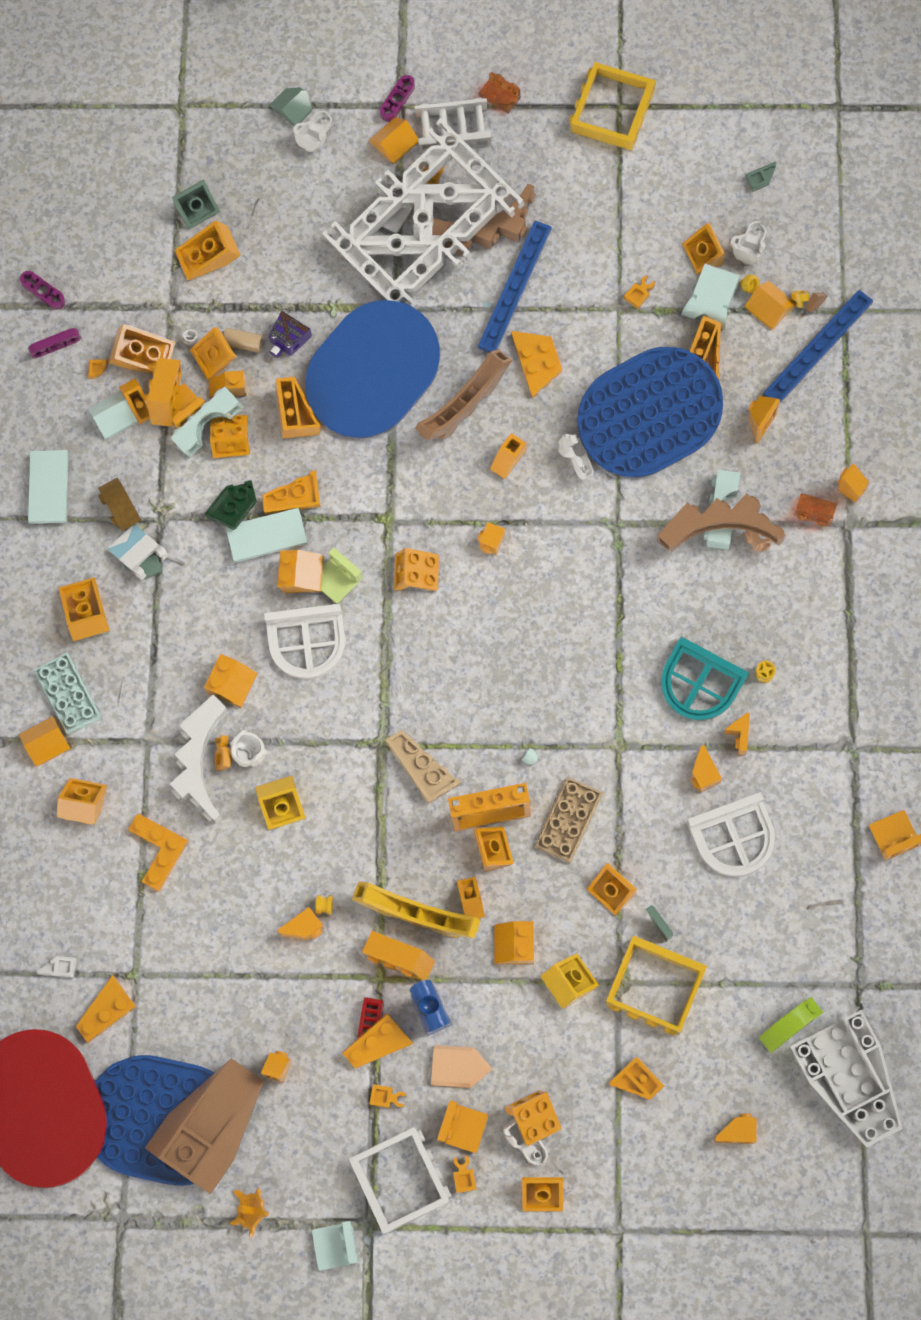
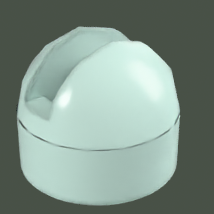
M530 748L521 761L527 765H533L537 762V753Z

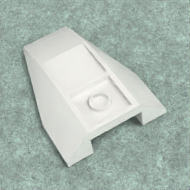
M862 1010L790 1046L809 1084L866 1148L903 1129L881 1045Z

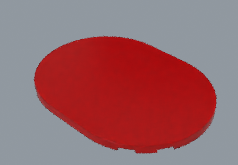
M30 1029L11 1034L0 1041V1167L16 1181L38 1188L59 1187L78 1179L91 1168V1165L100 1155L105 1143L107 1127L106 1109L89 1065L76 1045L57 1033L48 1030Z

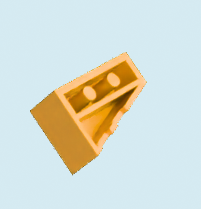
M703 316L689 351L702 358L713 369L719 380L721 323Z
M158 358L157 365L153 366V379L149 381L150 391L145 396V404L148 405L152 425L173 427L171 420L173 419L172 410H176L177 404H174L176 394L179 393L182 375L180 360Z
M295 377L276 378L275 393L282 439L319 435L321 426L314 417L313 411L309 407Z
M371 931L362 953L368 956V961L378 964V962L383 963V966L394 971L396 969L405 976H412L421 981L428 979L435 960L423 950Z

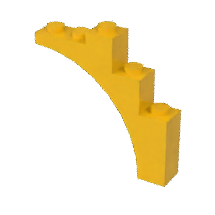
M358 881L351 899L387 917L399 918L416 927L433 930L445 937L457 938L459 936L474 939L480 923V919L431 907L399 896L368 882Z

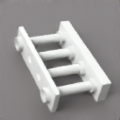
M474 98L473 100L437 104L423 103L415 106L416 118H422L423 138H418L420 153H424L431 146H439L428 133L430 129L429 116L439 115L447 124V114L456 113L459 125V134L457 135L470 148L491 146V133L484 130L482 111L487 110V98ZM475 112L477 132H466L464 113ZM443 128L439 137H443L447 133ZM449 140L447 145H454L455 140Z

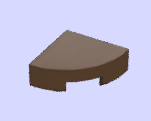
M824 292L812 293L805 309L809 312L816 310L823 304L828 295Z

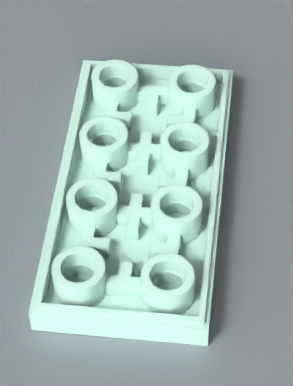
M68 450L30 451L29 524L67 523Z
M299 508L241 522L235 530L226 527L234 563L308 544Z
M68 652L33 670L67 736L102 719Z

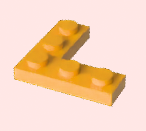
M137 813L128 831L161 848L141 882L160 892L189 841Z

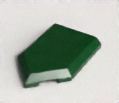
M252 480L244 481V484L236 486H226L205 512V515L209 519L235 530L257 502Z

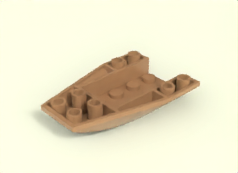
M231 1058L167 1115L145 1149L211 1194L236 1157L264 1080Z

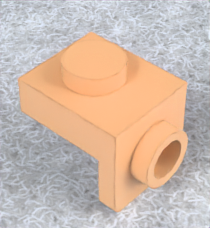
M751 531L744 533L746 542L748 544L751 543L754 552L758 550L760 552L766 551L773 543L768 538L761 540L757 533Z

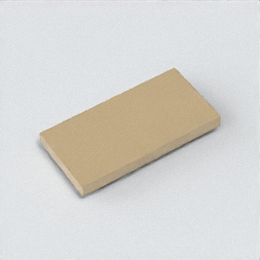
M567 777L535 844V848L571 863L603 793Z

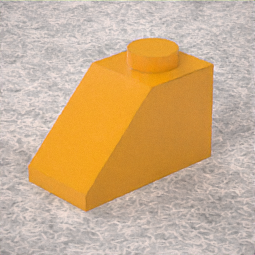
M226 371L210 379L209 398H213L214 394L224 387L235 397L247 396L244 371Z
M134 378L119 386L138 423L142 424L149 420L150 415L148 405L145 404V394L137 380Z
M705 745L700 747L692 771V778L690 779L694 789H698L700 793L720 784L722 781V777Z
M476 876L458 880L457 885L464 915L478 919L484 918L485 913Z
M308 907L277 931L282 937L310 940L312 938L314 940L322 935V930L325 928L310 907Z
M276 1051L274 1054L270 1052L261 1074L265 1078L285 1083L291 1059L287 1057V1053Z
M739 1114V1117L733 1119L714 1138V1143L755 1144L757 1142V1118L752 1117V1114Z

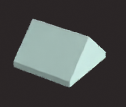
M121 392L88 408L105 440L138 423Z

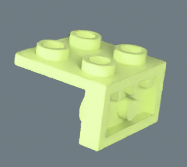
M333 547L329 552L330 559L323 565L321 591L335 604H339L363 579V575L360 569Z

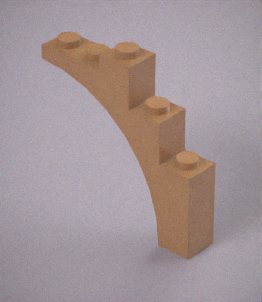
M527 184L520 197L525 204L521 209L517 207L518 203L516 201L508 206L509 208L512 206L515 208V215L512 218L503 210L497 213L469 241L460 242L468 250H470L472 242L491 249L493 244H497L500 235L519 242L520 238L525 236L528 229L525 218L529 211L527 209L529 204H533L536 198L534 186ZM433 218L432 235H443L455 222ZM446 242L444 244V247L450 248L453 245V242ZM459 249L455 252L456 254L463 256L464 254Z
M499 349L491 351L471 379L446 405L417 424L415 429L419 432L420 436L428 440L436 437L445 439L452 436L461 420L471 416L480 400L491 395L513 360Z
M746 493L732 510L727 502L724 500L720 501L718 498L713 501L703 514H701L697 506H691L687 502L657 535V542L672 553L683 542L695 535L710 530L728 528L751 531L768 538L778 546L784 541L786 534H784V530L780 526L773 525L765 514L759 513L761 508L759 500L754 496L750 497Z

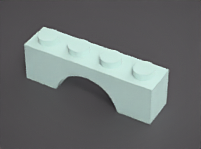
M226 387L219 389L214 394V397L209 402H205L196 414L191 415L182 427L177 428L170 438L188 457H191L203 446L202 431L211 419L225 417L231 420L244 406Z
M718 470L717 476L713 475L711 487H715V491L710 493V505L716 498L720 501H726L737 497L740 473ZM722 528L706 531L704 533V540H707L706 547L729 550L732 529Z

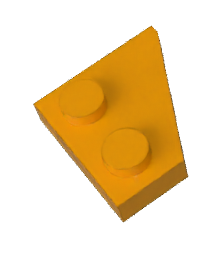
M637 1056L609 1082L611 1086L651 1100L665 1086Z

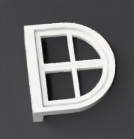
M340 604L264 613L271 656L279 669L287 675L298 679H315L329 673L341 660L345 649V634ZM333 621L335 641L311 644L309 624ZM302 625L304 645L279 648L277 629ZM335 645L328 660L313 668L311 648ZM304 650L306 669L289 664L283 658L281 652Z
M761 792L687 820V825L703 861L712 870L725 876L741 877L759 870L769 859L774 847L775 834L772 822L763 803L764 798ZM756 811L763 831L739 839L732 819ZM725 822L733 842L709 850L701 831ZM764 835V845L761 853L749 863L741 843ZM735 846L742 866L726 865L718 861L712 854Z

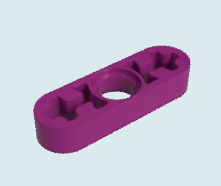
M404 75L398 80L380 108L382 120L390 122L393 118L397 117L415 89V81L412 76ZM408 82H410V86L407 85V86L404 88V84H403V83L407 84ZM395 95L402 96V100L399 102L393 101V97ZM391 108L392 114L388 113L387 115H385V111L388 112Z
M25 271L20 275L22 286L53 309L58 310L64 307L66 301L59 290L32 271ZM31 278L35 285H33L30 281L26 282L25 279ZM45 286L48 288L46 293H38L40 287ZM51 294L54 298H59L60 302H54L52 297H50Z
M70 328L31 344L28 350L32 358H39L80 341L81 336L77 328Z

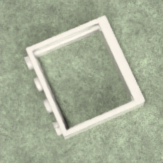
M415 1127L349 1158L384 1235L450 1203L448 1198L452 1197L447 1185L443 1187L440 1182L443 1176L439 1168L433 1167L431 1161L434 1160L430 1149H425L422 1143L426 1140L421 1130L417 1131ZM412 1136L441 1199L388 1224L360 1161Z

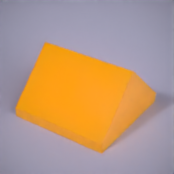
M397 117L393 118L369 139V142L393 165L419 143L418 137L407 120Z
M706 223L682 243L698 275L701 274L704 264L716 268L723 265L725 253L710 223Z
M767 281L756 288L744 308L773 330L796 306V303L774 284Z
M54 716L19 734L23 746L36 767L71 749Z
M504 827L474 829L484 872L514 864Z
M609 863L605 864L587 888L615 916L637 892V889Z
M522 1177L523 1211H563V1177Z

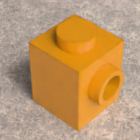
M487 522L484 531L481 530L477 538L479 548L487 554H497L505 537V528Z

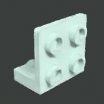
M351 1221L312 1230L319 1271L359 1263Z

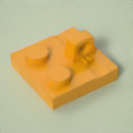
M217 327L211 329L190 349V352L208 380L217 376L236 358V355Z

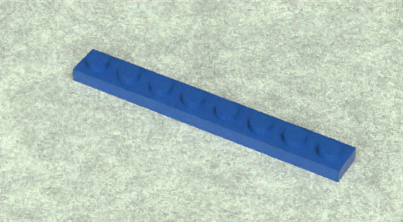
M534 221L478 344V349L490 353L499 348L549 237L552 226Z
M858 290L765 390L763 397L777 398L781 403L873 304V300L861 290Z

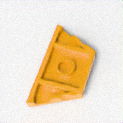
M512 331L511 336L531 397L533 398L543 387L548 386L552 379L562 373V367L551 336Z

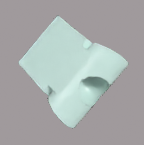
M704 264L693 296L687 302L681 315L694 320H701L705 316L720 322L721 329L725 330L727 313L737 290L740 276Z

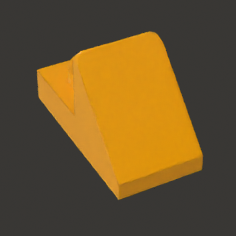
M745 713L727 727L724 732L725 735L739 736L735 738V748L738 749V755H746L750 713Z

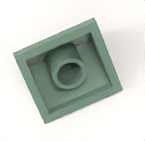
M204 180L172 197L175 209L188 229L220 212Z

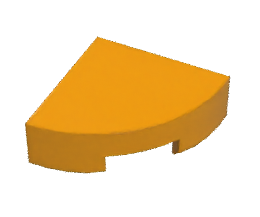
M107 359L89 360V379L97 378L106 371L108 366Z

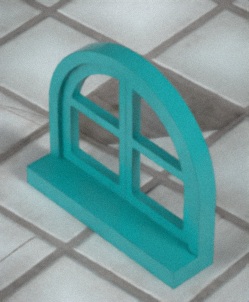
M681 636L664 666L661 677L662 691L670 707L681 716L692 720H708L721 715L732 705L742 685L747 680L749 672ZM683 652L706 664L696 683L674 672V668ZM711 668L734 679L724 698L702 687ZM672 675L693 686L684 705L677 700L671 686ZM699 690L721 701L716 706L707 710L690 709Z

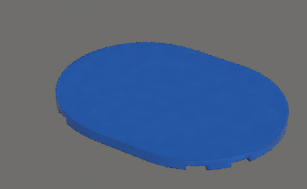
M374 301L364 304L349 313L318 348L307 369L305 379L306 396L315 416L325 427L345 437L370 438L395 427L428 390L438 372L440 345L433 326L417 309L398 301Z
M656 347L646 350L606 371L595 379L586 390L581 400L577 417L580 440L591 459L610 473L623 477H644L657 473L696 452L712 438L719 426L723 413L722 388L713 369L702 358L690 351L678 347Z
M151 1055L132 1056L112 1064L95 1080L107 1114L105 1143L100 1155H98V1159L110 1169L127 1176L173 1186L193 1185V1182L157 1158L145 1147L167 1115L210 1078L214 1072L198 1065Z

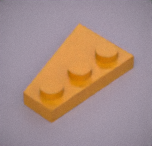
M114 975L111 976L76 1025V1028L87 1043L91 1042L136 1008V1005Z

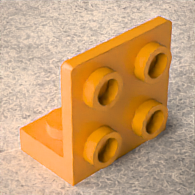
M185 383L179 387V393L176 394L174 404H177L176 410H172L173 419L171 420L176 429L182 427L187 422V419L191 415L196 414L205 403L201 396L198 398Z
M235 415L231 420L225 417H216L210 420V444L213 458L250 455L247 415Z
M404 548L395 553L394 590L401 591L409 586L431 591L438 590L439 555Z
M905 810L869 825L885 861L921 846V834L916 835Z
M538 1090L504 1107L507 1115L514 1116L524 1143L527 1146L561 1130V1125L549 1095L545 1091Z
M450 1100L437 1140L472 1153H477L488 1114L458 1105L457 1102Z

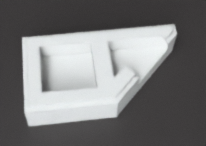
M55 956L48 964L39 969L37 974L74 978L77 959Z

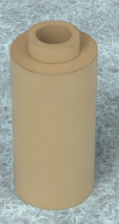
M226 328L225 331H222V335L230 347L255 353L261 352L263 335Z

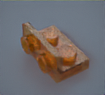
M491 72L489 80L480 90L479 96L483 99L487 98L488 102L509 114L520 100L521 90L515 83L506 81L502 75Z
M801 493L794 516L802 521L810 520L816 522L819 526L831 527L837 503Z

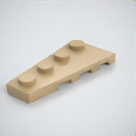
M403 730L386 739V744L428 804L461 784L445 767L439 765L429 753L427 754L422 750L420 745Z

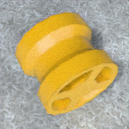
M767 660L760 662L755 671L757 680L762 683L770 682L776 671L774 664Z
M317 895V915L321 913L332 915L333 895L328 897Z

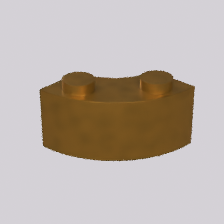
M118 477L98 487L101 493L98 497L103 505L107 504L113 515L110 519L115 527L119 526L121 531L142 521Z

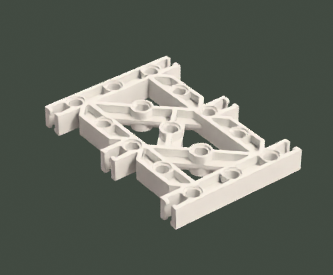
M441 118L436 124L447 132L443 137H439L432 127L428 130L430 137L439 146L428 148L403 173L402 183L387 170L385 172V179L387 181L391 179L394 185L387 189L383 186L381 178L375 182L377 187L387 197H378L350 225V234L336 221L331 227L342 234L336 241L331 238L332 234L326 230L322 233L325 239L385 300L402 303L407 301L415 309L419 307L407 293H416L444 265V256L460 269L463 263L459 259L456 260L453 254L459 249L468 260L472 257L470 251L460 241H469L497 214V204L511 218L515 215V208L513 206L509 208L506 204L510 198L518 203L517 207L519 209L525 205L523 199ZM449 140H455V143L452 146H448L447 142ZM452 158L477 184L426 183ZM428 165L429 169L427 171H420L422 166ZM474 165L481 166L478 171L472 170ZM505 190L506 193L504 196H498V191ZM397 191L403 192L400 197H394V194ZM447 191H454L451 197L445 196ZM414 203V235L401 236L400 234H392L391 236H373L404 204ZM433 203H446L448 205L474 203L443 235H432L434 223ZM477 215L480 217L477 222L470 221L473 216ZM422 216H427L428 219L426 222H419V219ZM370 217H376L375 222L368 223ZM350 242V246L347 249H342L343 243ZM395 242H401L399 248H393ZM446 242H453V245L450 248L444 247V244ZM422 254L395 281L369 256ZM426 267L425 273H418L419 268ZM368 268H375V271L372 274L366 273ZM394 293H400V297L398 299H391Z

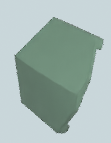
M300 87L286 88L269 105L293 126L301 123L312 112L308 93Z

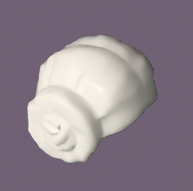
M241 730L230 742L231 757L242 767L250 765L257 767L268 754L266 749H264L263 741L255 734L246 730Z

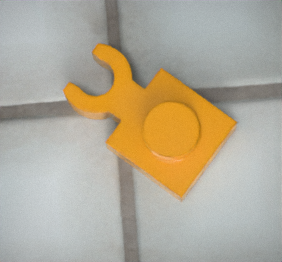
M646 275L641 279L640 286L635 283L624 295V300L637 309L650 296L648 291L655 287V281L649 285L645 283L648 279Z
M225 735L215 738V745L217 747V751L214 752L215 771H223L229 768L232 762L230 748H227L229 737Z
M373 1084L369 1104L390 1108V1104L394 1103L397 1107L403 1108L404 1104L398 1103L397 1099L400 1096L406 1097V1093L397 1092L392 1094V1087Z
M465 1156V1163L463 1165H460L457 1157H455L454 1164L459 1169V1172H453L456 1192L462 1193L477 1190L474 1170H467L469 1165L468 1156Z

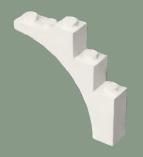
M213 694L179 725L182 730L180 734L187 741L191 740L174 754L178 759L176 764L184 771L170 785L173 788L171 792L178 800L182 798L186 802L189 799L196 808L200 806L204 810L202 814L209 822L213 820L217 824L222 820V817L212 805L207 794L203 777V762L210 736L218 723L228 714V711Z

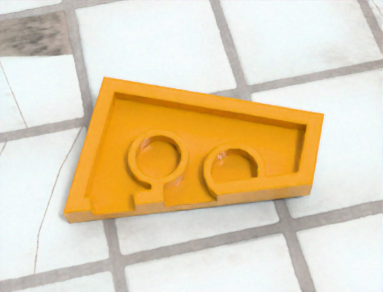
M316 470L311 471L310 474L302 478L295 479L285 486L282 485L263 494L265 515L296 508L303 510L321 507Z
M386 1013L349 1045L342 1054L354 1068H358L414 1043L390 1015Z

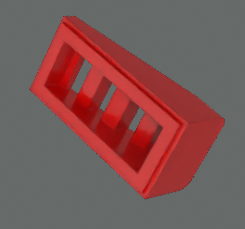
M364 997L357 1038L363 1034V1029L371 1027V1025H365V1021L376 1023L382 1018L383 1000ZM368 1005L378 1006V1010L367 1007ZM366 1013L377 1014V1017H368Z

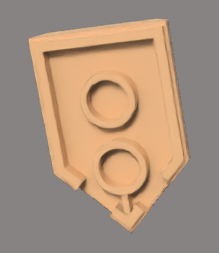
M434 1045L432 1086L472 1088L492 1070L489 1064L473 1047Z

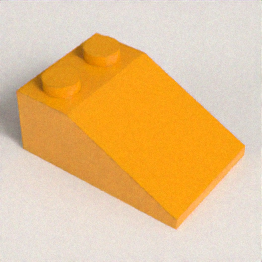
M217 220L174 250L189 281L227 266L241 256L228 226Z
M123 324L117 329L108 363L124 369L153 374V366L157 365L158 358L171 359L175 342Z
M95 577L58 587L73 641L110 631Z

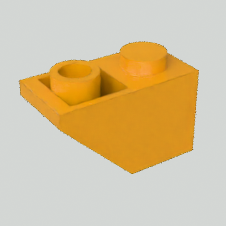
M510 433L501 445L490 470L506 479L527 451L526 442Z
M852 463L849 468L845 467L841 472L840 479L837 482L839 483L837 491L857 503L867 489L869 481L858 467Z

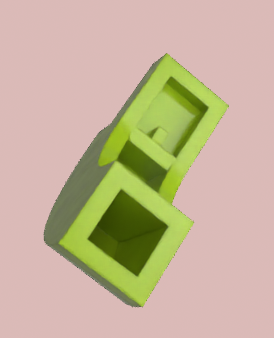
M810 997L782 1017L758 1038L768 1051L772 1053L824 1012Z

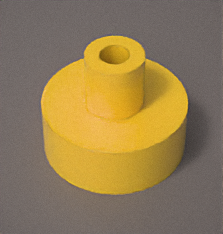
M748 274L740 281V286H742L743 291L753 294L760 285L759 278L756 275Z
M791 291V300L796 301V307L802 308L804 301H809L810 299L809 291Z

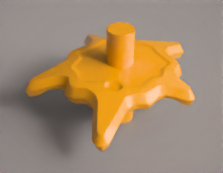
M259 1188L256 1189L255 1194L249 1193L248 1195L236 1189L234 1194L240 1201V1205L237 1207L238 1216L229 1224L232 1226L241 1224L243 1228H249V1238H252L257 1225L263 1218L269 1216V1212L264 1209V1200L261 1198V1190Z

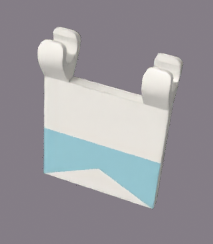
M136 524L131 526L107 548L110 553L129 568L140 580H143L146 574L139 565L153 552L162 560L168 557L165 548L156 543Z

